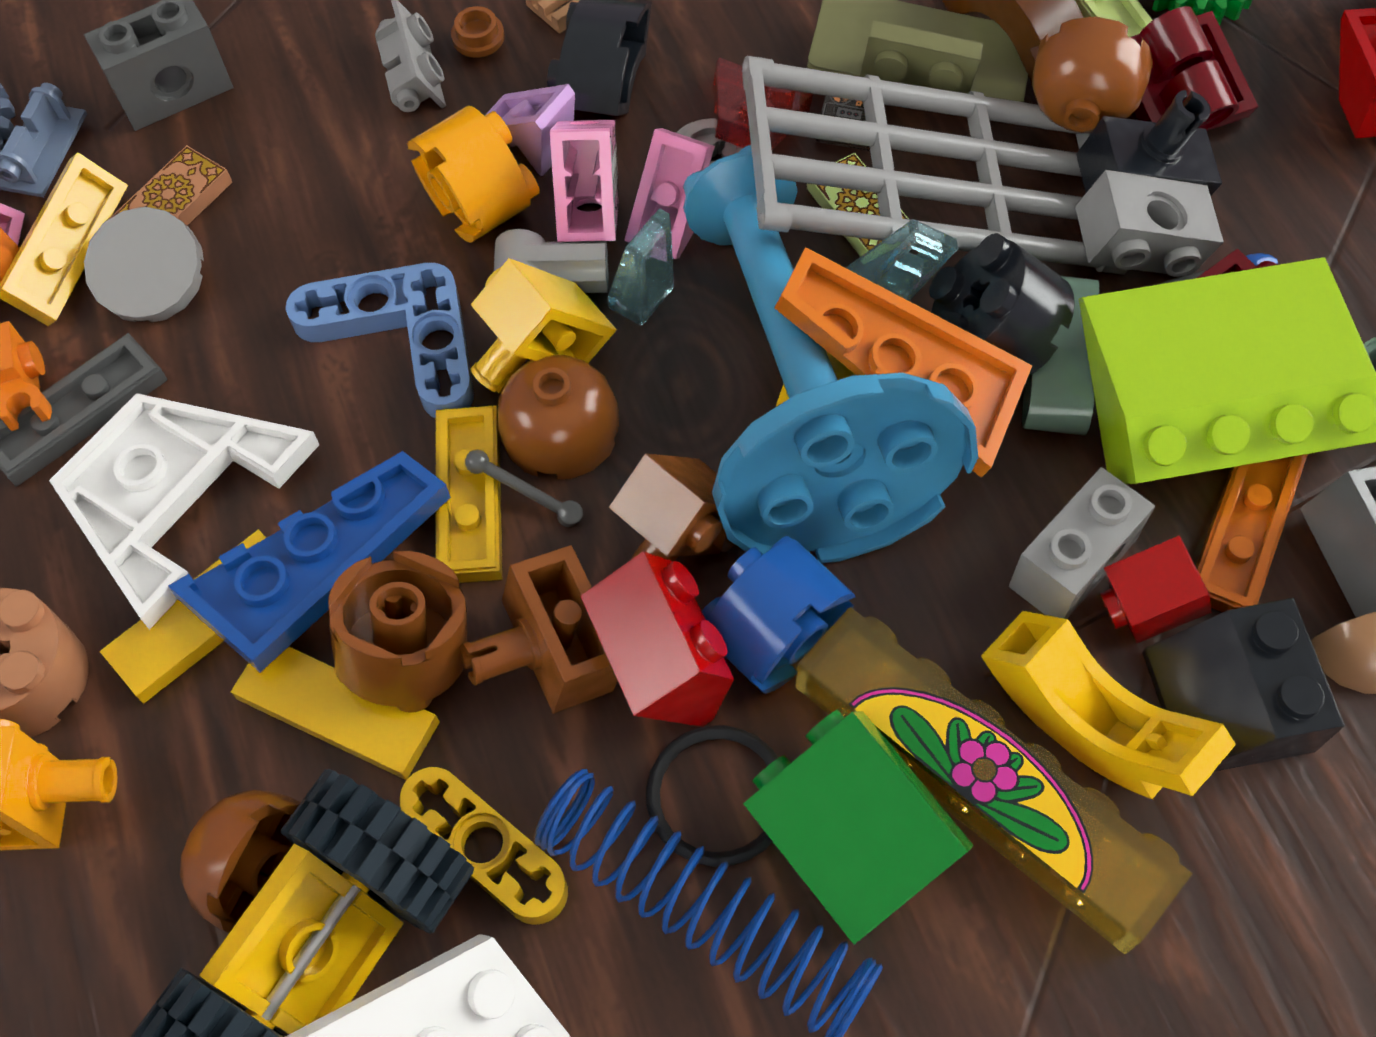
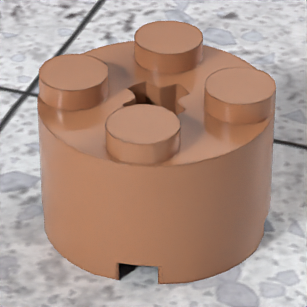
M0 588V719L19 724L20 730L31 738L50 730L61 721L57 716L67 707L71 700L77 703L85 690L88 680V656L84 645L75 633L34 593L28 590Z

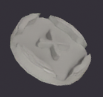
M149 207L124 210L105 221L91 238L84 259L86 284L98 303L123 320L132 322L167 320L185 309L199 291L203 275L200 274L202 267L201 259L204 261L203 250L192 230L169 212Z

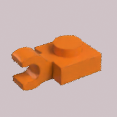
M10 321L0 323V419L11 431L18 430L19 413L31 406V409L42 422L50 420L52 406L40 391L39 376L45 374V365L38 347L33 341L25 342Z

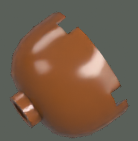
M1085 17L1071 19L1062 23L1059 33L1052 35L1049 39L1047 33L1039 45L1033 70L1032 87L1040 110L1056 125L1079 133H1092L1103 116L1127 119L1139 107L1150 78L1153 62L1150 47L1142 38L1140 46L1136 40L1127 36L1129 27L1116 20Z
M565 354L551 355L538 361L531 360L526 362L507 380L498 401V431L508 457L525 473L538 477V471L544 474H556L557 480L573 479L597 468L610 456L615 446L614 438L619 426L618 403L606 377L588 362Z
M250 790L225 797L206 811L190 832L181 855L180 878L191 907L208 922L229 934L293 846L280 831L301 802L276 792Z

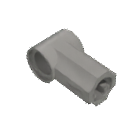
M525 229L508 230L496 238L494 271L502 267L508 258L575 282L584 293L608 292L607 241L545 242L544 238L538 233Z

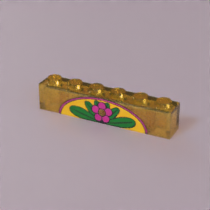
M849 607L798 663L795 687L828 714L838 709L846 717L852 711H863L942 807L1123 954H1127L1143 941L1193 874L1178 863L1180 858L1176 851L1161 838L1150 833L1141 834L1119 817L1120 811L1118 807L1106 795L1091 787L1083 789L1061 771L1062 767L1059 761L1044 747L1035 743L1026 744L1006 729L1005 721L990 705L978 699L970 701L952 687L948 675L936 663L924 657L917 659L897 644L895 634L882 621L872 616H868L865 619Z

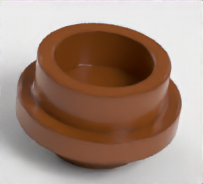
M480 6L462 10L456 16L451 30L452 43L455 49L462 55L473 58L493 54L502 46L505 38L501 21L491 10Z

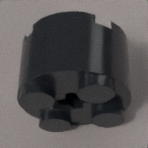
M998 233L987 236L979 246L968 252L954 267L948 266L941 269L932 280L929 288V295L934 299L931 313L1032 365L1029 376L1044 366L1053 356L1058 347L1051 343L1061 324L1069 329L1074 314V294L1068 281L1019 245L1007 240Z

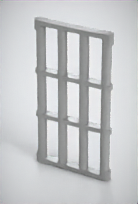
M748 55L745 57L742 65V78L746 93L759 229L785 233L793 229L880 240L889 246L898 247L901 243L967 252L979 246L987 236L998 233L1007 240L1019 245L1039 261L1094 267L1098 272L1124 275L1127 270H1121L1117 267L1089 264L1084 242L1011 232L1008 211L1078 220L1075 206L1083 197L1002 186L998 165L1082 176L1076 152L993 140L990 121L1074 133L1077 137L1079 149L1091 133L1069 131L1056 125L1044 115L1037 104L984 96V93L976 91L961 93L880 80L879 76L867 74L865 77L777 64L772 59ZM764 86L863 101L866 121L767 107ZM884 105L967 117L971 137L888 125ZM770 132L870 146L873 168L772 154ZM891 149L975 161L979 182L895 171ZM775 179L877 193L880 216L777 202ZM899 196L984 207L988 230L902 219Z

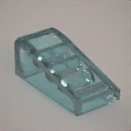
M660 208L626 246L607 300L610 309L639 325L646 323L674 288L670 214Z
M912 219L846 268L910 301L958 250L957 239ZM911 249H914V250L918 251L919 253L916 254V255H914V254L910 253L909 251H910Z

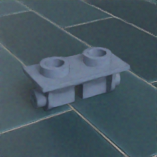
M42 83L40 87H34L30 91V100L20 116L24 124L23 126L16 125L4 148L0 151V190L44 198L87 115L84 109L66 107L61 100L63 93L55 85Z

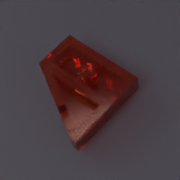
M719 58L716 61L713 85H716L714 98V113L716 114L715 137L744 148L751 145L746 93L743 87L742 66ZM764 86L767 107L809 113L813 98L812 93ZM770 132L771 150L788 134Z

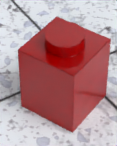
M1180 535L1104 567L1110 589L1099 593L1115 629L1128 625L1136 643L1212 613L1210 594Z

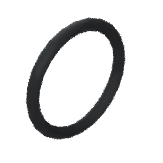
M726 725L700 727L688 731L673 740L659 754L650 771L646 787L648 814L650 818L658 815L659 821L655 831L661 840L666 844L674 832L665 820L661 808L660 788L667 768L680 752L693 744L705 740L725 739L738 742L752 749L768 766L778 758L773 749L758 736L743 729ZM763 831L749 844L732 851L711 852L705 850L698 864L711 867L720 866L722 862L726 861L728 866L739 864L754 858L766 850L773 841ZM680 839L674 852L689 860L697 848Z

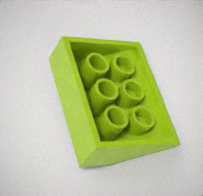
M1325 257L1079 298L1106 470L1125 484H1138L1376 442V371Z

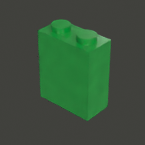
M837 709L806 734L805 737L812 746L791 763L786 755H782L764 768L752 780L759 791L743 804L855 945L965 855L974 845L863 711H852L844 717Z

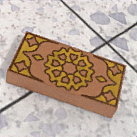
M186 145L110 218L124 210L149 207L165 210L188 226L232 183V179L227 169Z

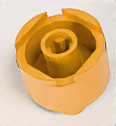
M470 105L408 141L407 146L408 150L420 153V156L411 160L436 208L443 217L454 212L463 223L455 231L466 242L472 243L528 208L531 198L538 195L540 190L531 171L522 163L518 165L507 146L512 142V136L503 119L495 111L484 116L479 110Z

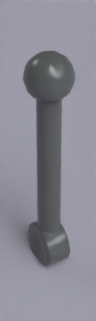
M472 450L466 455L465 466L471 473L479 474L484 472L555 512L561 525L574 527L581 521L583 509L577 502L573 500L560 502L489 462V457L482 450Z

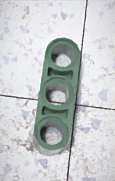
M1061 276L1068 281L1073 290L1075 301L1073 318L1069 329L1061 324L1051 341L1058 349L1050 360L1035 373L1028 376L1023 392L1022 428L1086 436L1091 424L1095 397L1079 298L1098 295L1099 281Z

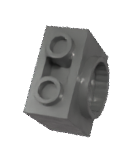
M161 0L152 6L119 20L111 21L100 28L83 34L135 131L234 88L211 31L193 0Z

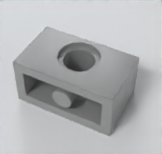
M1105 170L1075 206L1089 264L1117 267L1121 270L1133 269L1180 277L1192 274L1198 270L1224 243L1208 186L1203 184Z
M1101 467L1021 554L1008 587L1044 615L1067 619L1106 575L1104 567L1118 562L1135 543L1155 505Z

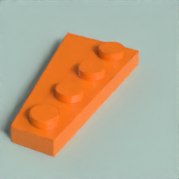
M805 247L774 308L855 375L906 373L944 384L968 409L975 424L978 459L972 471L982 478L992 468L1032 365Z

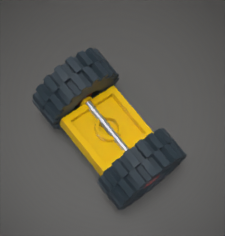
M325 769L280 831L293 846L199 976L207 982L196 977L191 972L180 968L131 1037H285L287 1035L275 1026L291 1034L352 1001L404 924L397 917L408 921L420 930L422 929L429 934H433L473 874L474 867L466 861L467 859L460 852L450 848V844L442 837L430 832L426 825L415 817L411 818L402 812L400 807L388 799H382L370 788L363 784L358 785L354 780L342 773L339 775L334 770Z

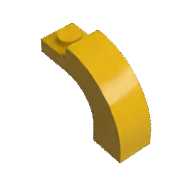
M1022 611L981 655L1003 689L1040 729L1095 772L1123 788L1144 797L1153 799L1162 787L1193 796L1236 745L1222 723L1159 708L1128 691L1097 663L1068 619Z

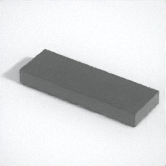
M127 333L42 392L52 406L50 420L42 422L30 406L19 413L18 430L11 431L2 420L0 421V469L18 487L104 426L136 393L148 395L168 380L155 361Z

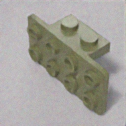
M823 0L807 62V68L860 77H865L867 74L879 76L880 80L961 93L976 91L984 93V96L1018 102H1024L1028 73L1013 42L995 21L898 0Z

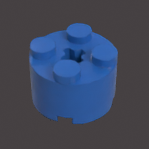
M785 536L765 554H762L756 547L746 551L732 565L728 572V578L733 584L722 597L711 601L702 610L705 619L711 622L722 635L728 650L725 657L764 694L780 688L799 673L791 664L802 659L807 653L815 658L826 647L849 617L854 606L849 600L855 598V595L797 540Z

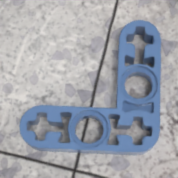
M420 263L312 282L299 286L288 297L285 309L294 331L301 339L309 342H325L408 327L415 385L424 410L431 417L436 418V410L471 407L474 401V388L459 294L451 271L444 265ZM437 287L435 293L439 310L429 311L425 300L426 288ZM381 293L388 297L385 306L377 311L366 312L358 308L360 301L367 295ZM345 301L349 313L341 315L343 310L340 302ZM322 307L319 310V317L308 319L312 315V308ZM437 330H445L454 335L451 343L439 350H431L422 345L425 337ZM447 369L452 384L450 389L451 395L439 397L440 382L437 370Z

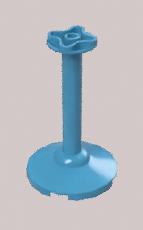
M751 145L744 147L738 153L716 160L702 171L691 174L685 180L683 186L686 195L683 209L689 228L702 240L717 245H733L789 397L788 400L753 421L721 458L712 495L727 539L745 552L756 547L762 554H765L780 539L789 536L797 540L808 551H815L818 561L828 563L847 560L887 547L932 521L946 507L940 494L958 477L963 465L966 472L971 473L978 459L976 427L968 409L944 384L906 373L854 375L837 380L826 350L774 308L794 269L779 232L759 229ZM775 179L777 202L794 204L798 192L796 182Z

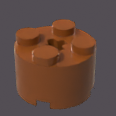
M413 551L393 552L394 559L373 564L372 558L368 557L346 569L334 583L328 597V620L336 675L339 681L351 692L364 700L379 705L394 706L408 713L418 712L427 708L433 698L451 687L463 671L464 666L460 654V645L467 642V607L465 597L459 587V579L454 571L432 556Z

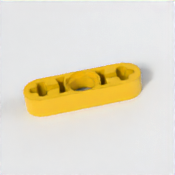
M427 767L413 773L406 780L400 792L402 812L411 818L415 817L426 825L430 832L442 838L451 832L449 839L444 840L450 844V848L460 852L467 859L466 861L472 864L474 872L470 878L521 922L531 925L547 923L561 913L567 902L568 886L560 866L451 772L439 767ZM444 788L446 789L443 797L450 809L460 817L453 829L448 821L435 810L430 809L421 816L424 806L419 798L425 791L428 790L432 794L437 795ZM469 807L474 809L473 811L466 814V811ZM490 827L496 829L503 837V845L499 854L491 861L485 863H476L469 860L465 856L464 851L468 836L479 828ZM518 850H522L525 854L515 861L519 869L528 877L537 881L544 874L549 876L545 884L551 895L544 903L536 898L530 899L525 905L520 903L524 897V892L518 881L506 872L514 862ZM504 874L500 884H496L492 881L493 879Z

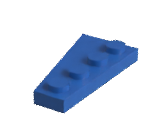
M401 451L332 491V500L309 513L303 514L301 510L278 522L281 530L248 549L241 543L219 556L222 564L194 580L190 574H187L168 585V587L182 604L256 670L262 672L329 610L328 597L338 577L346 569L368 557L372 558V564L385 559L451 498L447 485L404 451Z

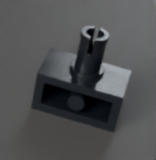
M1182 90L1176 94L1171 105L1157 123L1103 116L1076 154L1085 192H1088L1105 170L1207 185L1210 196H1212L1222 184V180L1207 131L1204 128H1198L1208 119L1211 113L1208 102L1203 96L1194 91L1187 95V91Z

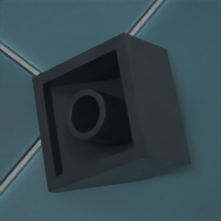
M1294 598L1227 610L1148 646L1142 652L1162 709L1222 723L1236 745L1213 772L1316 752L1345 726Z

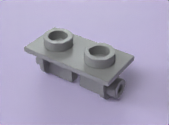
M391 0L395 17L381 21L375 32L382 64L388 70L385 76L391 101L404 112L415 111L420 103L429 97L441 108H444L446 103L440 85L444 81V74L439 63L432 55L429 45L434 41L433 34L419 13L416 12L411 15L398 0Z

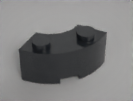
M579 0V2H571L567 12V31L560 59L553 58L549 64L547 87L569 84L575 92L574 110L613 116L627 114L629 112L636 72L641 60L646 55L652 1Z

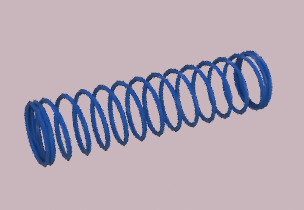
M588 769L576 771L562 784L550 800L537 824L534 835L536 846H541L542 850L547 849L550 856L562 855L570 850L569 864L572 871L584 870L594 864L592 881L595 887L607 885L617 878L615 897L618 902L629 901L641 892L638 905L641 918L653 916L666 905L661 924L664 934L677 931L691 918L685 938L688 950L699 948L717 930L709 954L711 966H717L725 962L744 941L734 967L733 976L735 983L742 982L750 977L771 953L759 982V999L770 997L800 962L784 998L782 1006L784 1016L793 1014L806 1001L829 971L810 1013L807 1027L809 1033L819 1030L847 996L824 1037L844 1036L882 972V963L876 964V960H873L872 957L865 959L833 1002L816 1021L826 995L847 953L848 941L839 944L811 983L790 1006L802 975L823 934V925H818L784 971L765 990L776 960L800 914L799 908L794 909L758 958L740 975L750 946L776 898L775 893L768 895L738 938L716 959L722 937L737 906L752 882L751 877L745 878L720 916L692 944V937L698 920L714 888L728 868L727 861L720 864L709 884L690 909L675 924L668 928L673 906L685 881L702 858L705 851L704 846L696 849L679 879L654 907L645 912V902L657 873L679 843L682 836L681 830L673 833L647 876L631 892L622 896L621 890L631 862L640 853L657 827L658 815L651 817L644 825L622 864L608 877L599 881L598 873L605 852L615 842L636 809L635 800L628 802L620 811L607 832L600 849L581 865H576V853L581 839L600 818L609 804L614 790L613 785L604 788L590 806L575 837L562 848L554 850L553 847L566 836L585 809L594 789L595 778L593 773L588 772ZM580 787L576 798L574 799L573 803L571 804L570 808L568 809L564 817L561 819L571 798L573 797L577 789Z

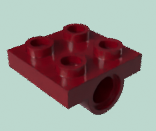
M1179 7L1157 17L1146 25L1140 34L1131 37L1140 46L1142 38L1150 47L1153 62L1143 98L1139 107L1134 111L1138 120L1157 123L1171 105L1176 94L1182 90H1186L1187 95L1194 91L1203 96L1208 102L1211 113L1208 119L1198 127L1204 128L1206 131L1248 118L1259 107L1213 11L1196 16L1191 7Z

